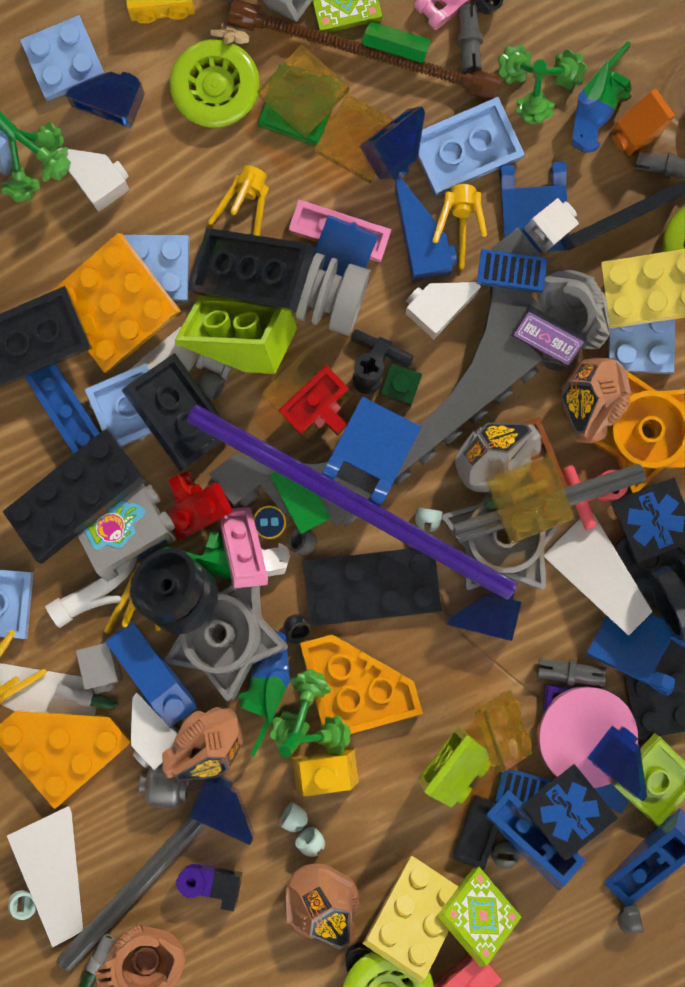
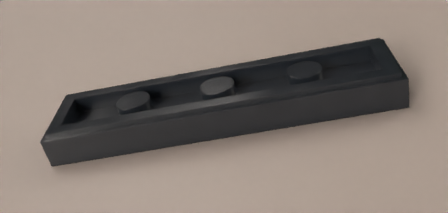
M685 180L561 240L565 250L570 251L685 195Z

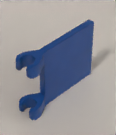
M565 162L553 163L550 168L552 186L515 188L514 166L503 165L501 167L499 177L504 238L519 228L538 252H542L523 228L532 218L557 198L562 203L567 202V167ZM559 240L546 252L568 250H565L561 240Z
M362 396L323 470V475L334 481L343 462L378 479L379 482L371 495L370 501L381 506L421 426Z
M650 614L629 636L606 616L587 655L648 684L659 693L669 696L674 689L675 679L655 670L671 639L683 648H685V640H678L668 628L664 619Z

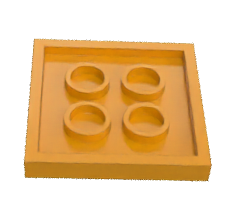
M120 233L112 237L52 290L54 291L63 286L68 288L93 348L88 350V352L104 373H110L181 312L130 243Z

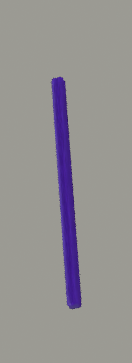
M195 405L188 414L187 422L504 599H509L515 592L517 584L510 578L201 406Z

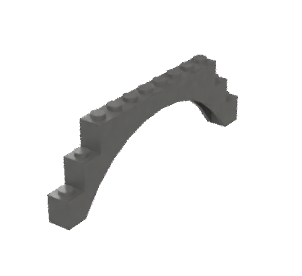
M519 228L515 229L492 248L493 251L542 257ZM490 286V301L483 335L471 364L451 395L419 424L421 429L394 480L396 486L412 475L409 468L419 461L423 466L438 454L434 448L445 441L449 445L463 433L460 427L470 420L474 425L488 413L485 407L496 400L500 404L514 392L511 386L517 381L521 380L525 384L539 372L536 366L542 361V358L531 346L511 336L513 328L528 305L540 311L543 309L529 291ZM235 453L209 474L216 483H220L224 494L235 507L240 504L244 507L248 506L259 497L257 490L262 487L285 517L290 515L269 477L270 474L276 471L253 458ZM328 462L305 465L323 474V470ZM343 462L334 480L369 501L379 482L378 479ZM319 496L335 527L342 523L346 528L358 518Z

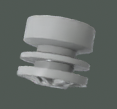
M316 253L310 265L296 312V319L305 321L310 308L314 309L312 316L313 325H317L323 314L327 313L330 314L329 330L350 336L364 298L371 270L350 263L343 276L337 275L338 259L332 258L327 271H324L325 255Z

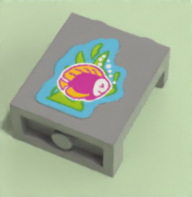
M141 484L78 535L96 573L107 582L119 575L116 571L117 567L163 540H166L169 544L176 541L171 533L175 526L166 511L160 513L156 505L160 502V499L151 484L148 486Z

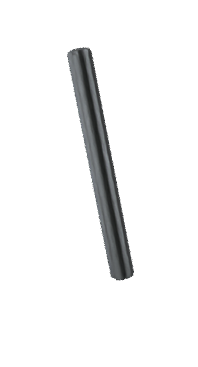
M635 464L454 524L453 533L458 542H464L644 482L646 480L645 472L642 465Z
M192 813L60 954L57 962L64 970L71 971L198 835L206 825V822L200 815Z

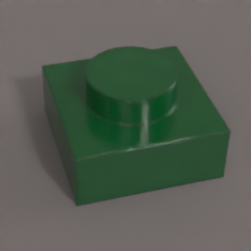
M391 363L381 396L412 406L422 373Z

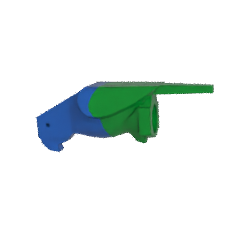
M628 41L608 62L606 61L578 95L571 146L581 152L591 153L600 147L601 143L597 142V130L612 117L619 102L627 101L631 98L632 86L630 80L616 71L612 72L630 48L631 43Z
M274 630L286 643V635ZM287 649L257 662L250 677L248 692H243L238 696V699L241 700L238 706L266 718L250 754L255 757L290 681Z

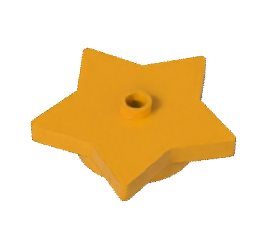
M626 371L632 393L630 395V405L616 423L607 427L605 439L595 441L592 444L616 457L620 469L635 464L642 465L646 480L629 486L628 491L632 494L640 491L663 469L685 468V389L656 391ZM643 426L650 428L651 436L649 438L643 434Z

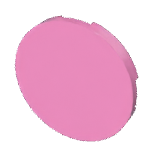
M576 687L561 693L552 700L538 725L537 744L543 762L555 776L558 777L575 764L594 788L610 784L636 754L638 730L632 712L619 697L596 687Z

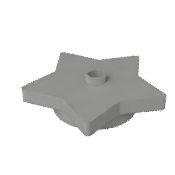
M510 489L487 492L480 504L442 515L441 520L454 535V524L494 512L485 507L484 504L497 496L507 493V490ZM562 513L544 520L542 516L459 543L465 549L466 555L513 581L543 590L546 588L544 547L564 522L567 515ZM499 532H506L508 534L509 541L503 544L498 540L497 534ZM465 577V590L469 591L481 586Z
M232 585L218 593L215 609L210 618L201 627L190 633L179 634L165 661L172 665L202 670L224 699L232 701L236 698L252 664L286 650L288 645L262 618L260 586L233 588ZM226 629L227 634L224 640L223 631Z

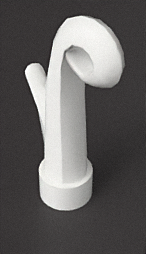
M137 557L117 567L116 571L119 575L107 582L101 577L62 599L57 598L46 605L45 608L55 624L61 628L72 621L73 617L84 611L102 605L121 602L120 596L106 594L115 589L128 577L134 569Z

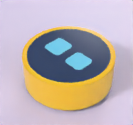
M262 507L254 515L257 534L265 539L279 537L286 528L285 515L277 507Z

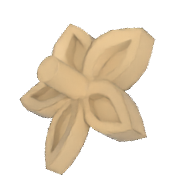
M224 23L221 24V30L211 29V35L224 37L223 43L235 42L243 44L249 42L246 29L228 26Z

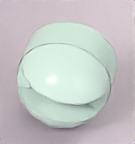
M417 507L415 523L421 530L424 529L425 522L430 523L429 532H433L440 526L443 512Z
M291 802L285 809L279 826L291 832L301 831L308 822L306 811L301 806Z
M308 827L298 835L295 845L304 855L317 857V852L325 848V840L317 828Z
M16 891L9 897L7 903L8 911L14 918L25 920L34 914L36 906L28 891ZM22 896L21 912H17L18 898Z

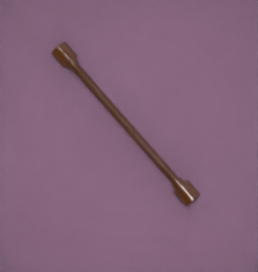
M233 0L231 4L228 25L254 31L255 27L260 29L271 28V30L282 32L283 34L294 35V37L298 36V38L302 37V39L306 38L307 41L310 39L314 43L330 45L331 48L334 46L335 49L345 50L358 56L369 57V59L373 58V60L377 59V61L381 60L382 63L385 61L386 64L389 62V65L405 67L406 70L409 68L410 71L413 69V72L428 74V76L432 75L434 78L436 76L437 79L448 80V82L452 81V83L456 82L457 85L460 83L462 88L470 90L469 95L488 101L495 98L501 76L477 69L475 74L470 72L462 74V72L458 73L457 70L454 72L450 68L434 66L433 63L430 65L426 61L424 63L416 62L364 46L362 43L359 44L358 41L356 43L354 40L351 42V39L347 40V38L328 34L327 32L324 33L323 31L320 32V30L308 29L306 26L304 28L303 25L300 27V24L296 25V23L280 21L279 18H272V16L259 11L260 6L249 2Z

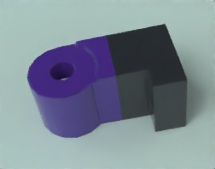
M190 864L178 875L176 886L184 897L195 898L202 895L221 899V909L234 912L238 902L243 872L202 864Z

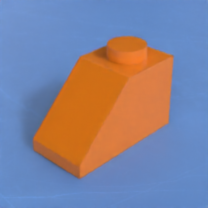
M655 88L616 121L611 130L613 134L612 140L620 151H625L628 157L638 152L639 149L644 148L660 137L675 114Z

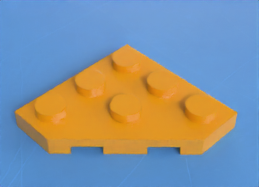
M333 634L300 643L307 670L310 669L324 674L325 681L328 682L327 686L331 688V692L325 694L324 698H315L322 725L325 724L326 717L331 716L334 718L335 716H340L342 722L349 726L350 734L423 714L414 681Z
M17 710L0 724L1 748L54 809L131 743L129 736L111 716Z

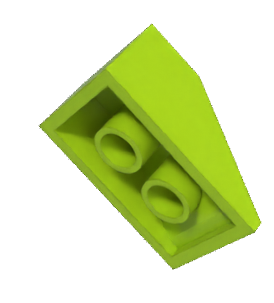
M199 296L178 332L175 343L180 347L243 372L276 374L295 335L297 326L291 311L211 296Z
M458 726L418 778L419 783L427 795L451 808L456 802L461 805L472 791L469 785L476 776L481 778L492 765V761L489 758L493 753Z

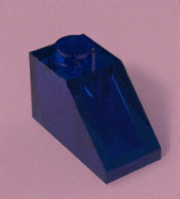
M109 71L69 89L66 97L73 108L131 129L145 92L136 76L127 72L117 74Z
M422 106L405 110L359 145L379 179H400L410 171L408 166L418 159L425 118V110Z
M495 593L494 595L485 594L448 616L445 624L512 641L522 602L513 600L514 593L509 599H504Z
M611 726L589 754L587 760L643 803L647 798L641 750L635 743L638 738L623 726L619 730Z
M223 775L217 778L206 779L189 817L250 845L255 833L239 789L233 787L234 781Z

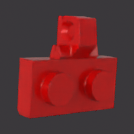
M325 365L278 409V412L300 435L315 423L319 428L326 424L338 436L347 427V424L337 415V412L341 409L337 401L349 391V388Z
M189 471L169 479L177 505L166 510V513L175 526L173 531L178 541L190 537L233 513L220 483L212 484L202 489L199 484H195Z

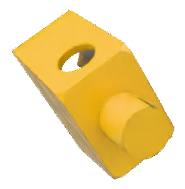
M354 749L345 750L342 755L337 753L334 755L321 753L292 757L296 791L302 796L352 790L359 783Z

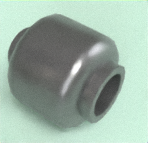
M160 764L155 770L150 766L148 773L141 774L139 781V794H145L146 804L150 807L176 809L181 801L186 802L189 780L177 781L176 777L166 778L162 770L163 764Z

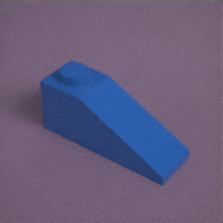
M402 178L395 179L394 191L412 282L450 275L453 269L452 265L457 264L454 245H448L447 236L443 231L438 243H433L432 239L437 223Z
M133 620L129 622L127 627L121 628L105 640L139 690L169 728L197 708L193 694Z
M508 790L487 813L486 817L530 865L559 891L568 883L586 860L576 852L564 862L521 808L523 803Z
M681 808L678 809L659 828L656 827L605 879L604 884L626 906L633 904L685 864V812Z

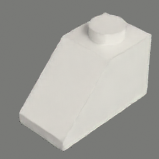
M68 149L67 158L71 161L68 171L98 212L130 190L125 181L129 178V175L119 161L113 164L105 154Z
M557 198L532 218L523 229L542 252L545 253L574 229L579 222L575 219L577 213L568 202L562 203Z
M476 282L429 283L424 290L418 287L406 300L409 306L405 314L434 340L478 294L481 286L476 284Z
M140 691L132 697L131 746L135 749L133 753L135 759L143 767L147 768L150 765L155 770L163 762L162 753L174 747L173 743L179 730L175 725L169 728Z

